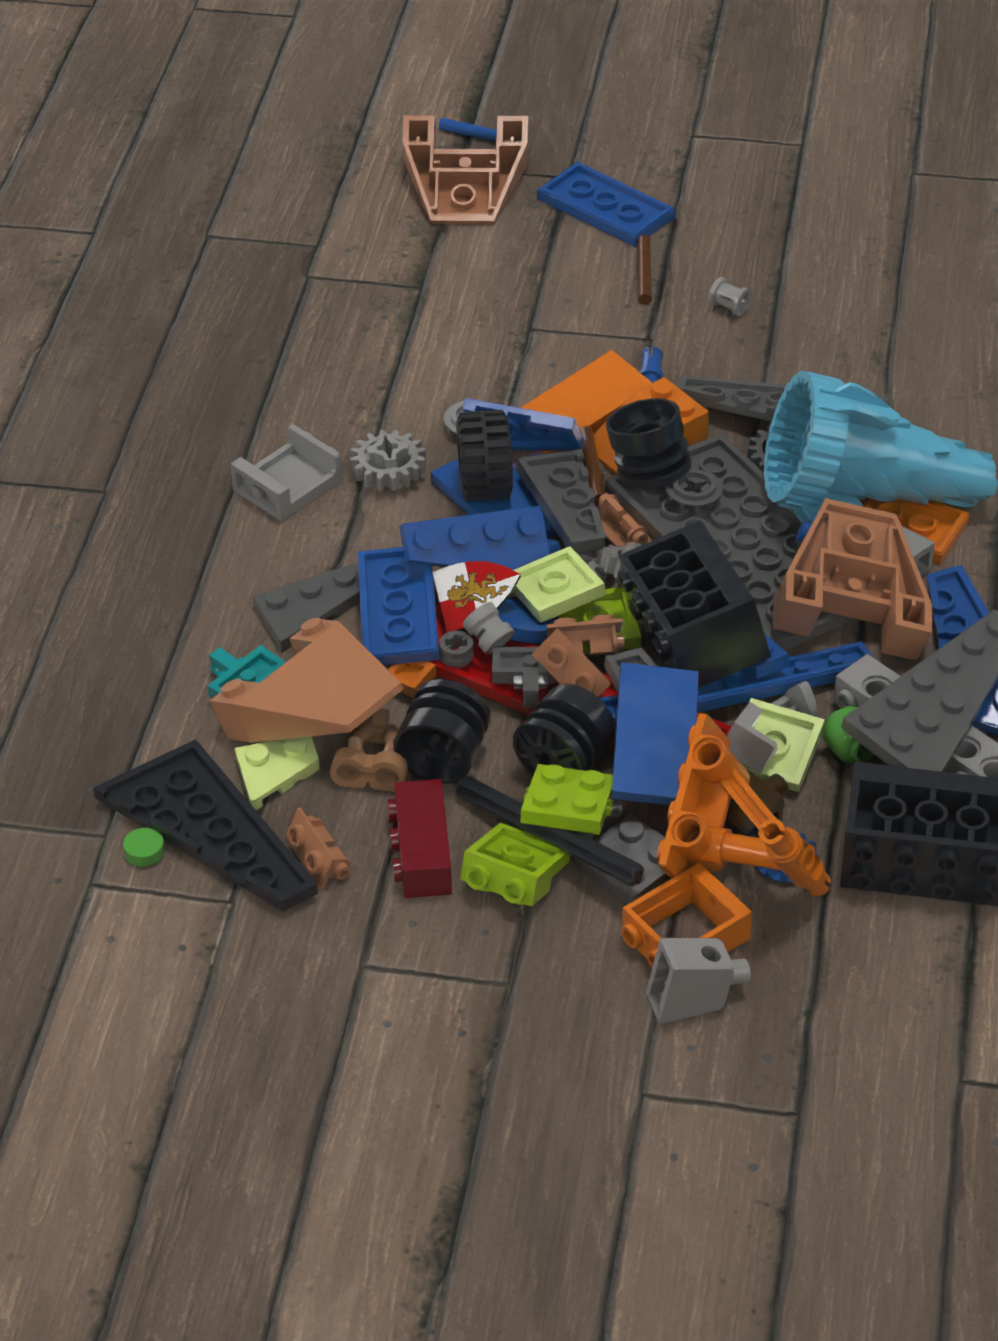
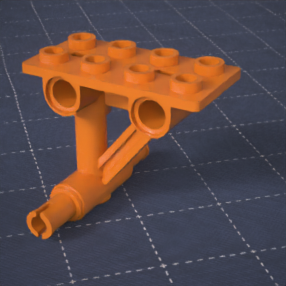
M699 713L696 725H693L689 732V752L686 763H682L678 772L679 789L676 800L671 802L668 809L669 826L666 837L661 840L658 846L657 859L659 867L671 878L676 877L699 862L710 873L722 870L728 862L781 870L797 887L806 889L811 895H825L830 889L825 882L831 884V879L825 873L823 861L815 853L814 846L806 843L796 830L785 827L772 814L749 786L750 776L748 770L729 750L731 745L729 738L708 714ZM731 797L758 828L760 838L733 834L731 829L723 828Z

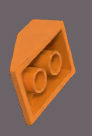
M665 377L637 390L621 406L651 398L674 401L680 408L684 425L683 436L686 438L688 446L708 439L709 411ZM605 422L594 433L598 459L606 470L616 475L618 474V466L614 461L615 451L610 445Z

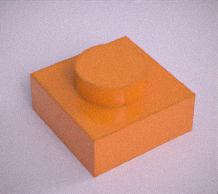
M429 661L394 664L388 669L401 682L403 690L400 693L412 698L419 686L433 680L436 676V666Z

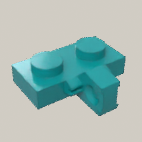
M262 645L246 657H239L238 659L219 647L209 655L210 671L217 678L208 685V696L211 698L215 697L221 692V687L231 680L241 679L242 681L260 683L286 662Z

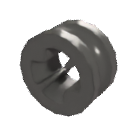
M451 631L441 637L439 642L442 663L453 668L463 667L471 663L474 658L473 639L469 634L463 631Z

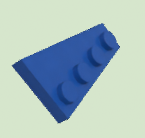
M541 505L403 523L399 526L405 562L447 567L467 561H487L504 565L514 570L550 555Z

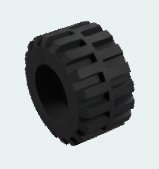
M503 409L460 412L456 421L462 496L466 502L510 499L513 491V467L509 423Z

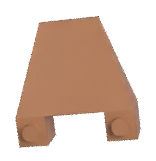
M403 115L402 143L404 163L431 224L494 225L528 165V116H497L496 149H436L435 115Z
M825 498L776 594L773 605L772 629L809 637L820 612L823 611L881 624V653L917 661L932 634V603L897 514Z
M317 617L304 622L300 627L301 630L289 638L295 650V656L260 683L242 681L241 679L227 682L221 687V692L210 700V703L227 739L253 743L352 732L403 690V686L339 621L323 620Z

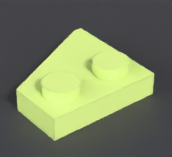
M312 736L272 740L235 748L236 761L249 803L255 810L263 807L262 799L276 790L283 794L294 787L297 781L306 779L320 770L319 758Z

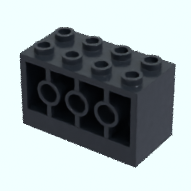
M701 520L618 555L623 570L617 573L625 592H630L631 599L627 600L630 612L636 621L639 620L647 641L652 640L654 651L660 662L666 660L664 661L665 667L699 671V689L771 657L754 598Z
M854 762L840 887L998 906V778Z

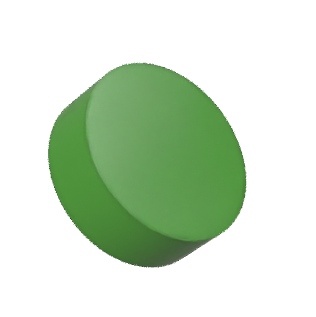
M135 829L128 833L123 841L125 857L129 863L135 866L145 867L153 865L164 855L163 837L155 829Z

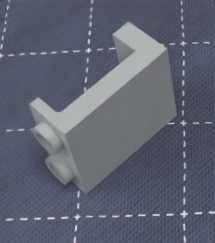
M294 424L287 428L288 442L255 465L242 457L230 463L233 491L281 522L343 481L340 453Z

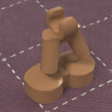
M377 710L373 714L372 722L363 723L348 738L349 747L340 748L335 753L330 769V776L335 784L343 787L364 788L367 782H370V787L374 790L395 792V782H406L408 765L400 754L394 752L393 741L399 729L396 725L389 724L390 710ZM371 742L385 744L383 752L371 755L364 753L363 745Z

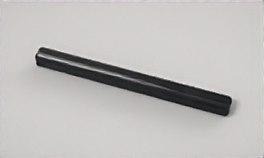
M471 776L460 778L457 782L456 794L460 798L629 886L641 882L644 868L636 861L577 831L520 823L523 803Z

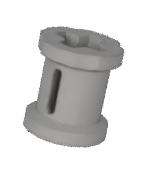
M719 277L713 283L708 296V302L711 305L724 306L732 310L733 315L739 317L749 308L752 300L751 289L746 287L740 289L729 284L728 279L724 277Z

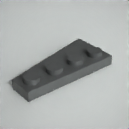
M582 449L517 458V473L538 505H541L543 513L566 548L571 546L576 553L603 549L606 536L599 510L595 508V495L593 488L589 486V473L587 467H584L583 464L584 454Z

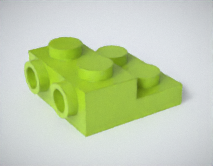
M499 823L464 851L460 880L467 882L475 890L500 894L510 903L533 906L550 891L552 877L569 863L570 855L525 831Z

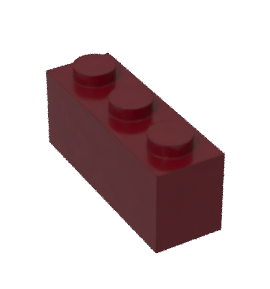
M442 779L395 782V799H387L389 823H397V828L390 829L392 853L400 852V858H393L394 882L403 883L404 898L452 895L451 861Z

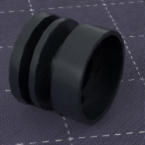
M661 398L638 400L624 405L608 417L606 429L610 445L615 451L614 461L618 466L617 473L623 485L640 489L660 487L676 481L691 468L692 459L688 451V442L683 436L684 425L680 408L674 401Z
M439 679L424 683L417 689L406 712V716L394 738V752L400 754L406 760L408 771L423 780L442 779V784L458 782L460 778H465L470 771L479 751L478 747L483 741L491 723L490 710L485 700L473 689L460 682Z
M560 684L548 692L535 711L531 712L526 720L516 729L513 734V749L520 763L533 776L538 764L559 765L563 768L589 771L595 761L602 756L614 741L616 723L612 713L602 700L589 690L574 684Z

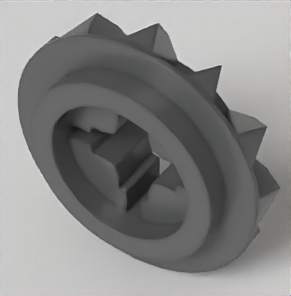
M689 469L684 476L665 485V495L669 496L670 504H679L681 510L688 507L693 508L695 512L700 507L710 510L712 504L720 503L723 492V485L720 479L714 474L700 469Z

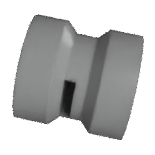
M492 602L478 607L462 624L470 635H475L479 639L478 645L486 655L493 653V647H503L515 634L509 623L502 622L499 618V611Z

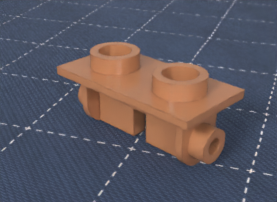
M605 493L598 499L599 514L605 536L613 546H627L628 542L644 545L653 541L647 533V529L639 525L619 504V499L615 495Z
M597 615L592 617L591 621L576 622L575 618H560L555 620L554 624H547V638L558 628L582 653V642H590L591 655L617 654V650L625 649L624 635H616V633L622 632L623 618L614 619L613 615Z
M558 628L532 653L533 657L560 684L577 685L589 690L597 697L612 684Z
M297 808L291 825L288 827L286 840L306 868V871L315 880L318 888L324 890L328 878H337L339 880L347 878L351 873V863L338 846L332 847L334 840L324 827L323 821L314 816H306L301 808Z

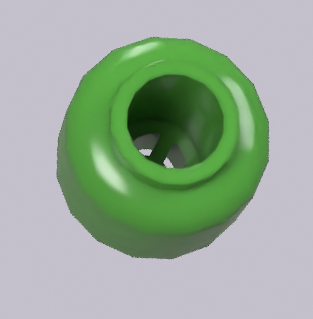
M847 706L831 713L823 729L822 738L826 746L840 760L847 764L866 762L875 755L841 728L843 718L857 708L855 706Z

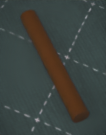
M647 235L638 237V295L641 304H649L652 300L650 237Z
M584 426L580 430L584 437L582 450L585 466L589 473L588 482L590 488H593L595 495L594 504L599 505L598 499L601 495L605 494L593 429L590 426Z

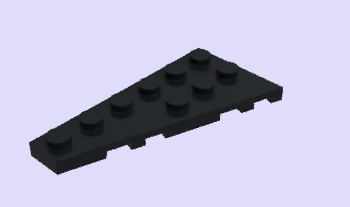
M196 739L93 787L95 799L143 828L157 830L162 835L163 840L283 912L318 894L315 880Z

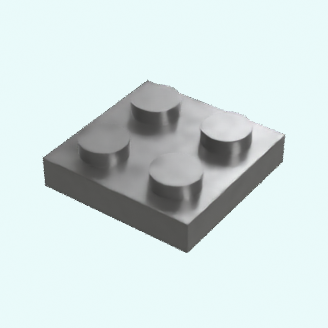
M632 813L596 838L595 841L641 864L644 872L639 884L629 886L575 858L576 867L627 905L671 879L659 867L657 859L659 843L665 837Z

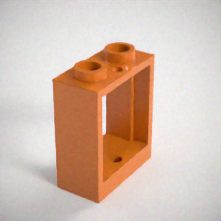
M699 862L622 907L621 934L626 944L633 949L636 948L648 960L652 968L659 941L662 938L651 927L689 904L693 903L717 926L699 938H718L723 941L727 952L751 939L752 911Z

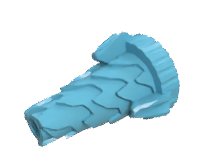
M808 371L798 372L786 385L770 425L764 457V480L768 498L772 502L777 503L779 507L793 509L800 522H809L819 512L825 498L863 506L859 500L870 498L885 502L901 499L928 505V501L932 500L960 507L977 506L979 500L985 501L990 496H994L998 480L995 478L996 465L992 460L993 454L965 448V442L937 436L932 431L911 424L909 420L901 417L898 412L893 410L870 390L856 383L849 382L845 384L841 379Z

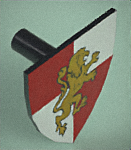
M467 561L433 571L447 633L464 630L465 628L462 625L464 620L485 603L492 602L499 609L512 594L521 574L504 565L487 561Z

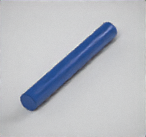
M441 118L439 121V130L496 142V129Z

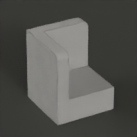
M749 702L727 735L731 741L729 750L739 761L761 774L775 755L777 743L754 729L763 709Z

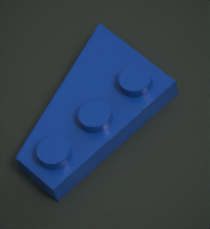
M465 398L462 408L463 412L503 409L509 423L511 451L577 450L583 447L584 437L575 418Z

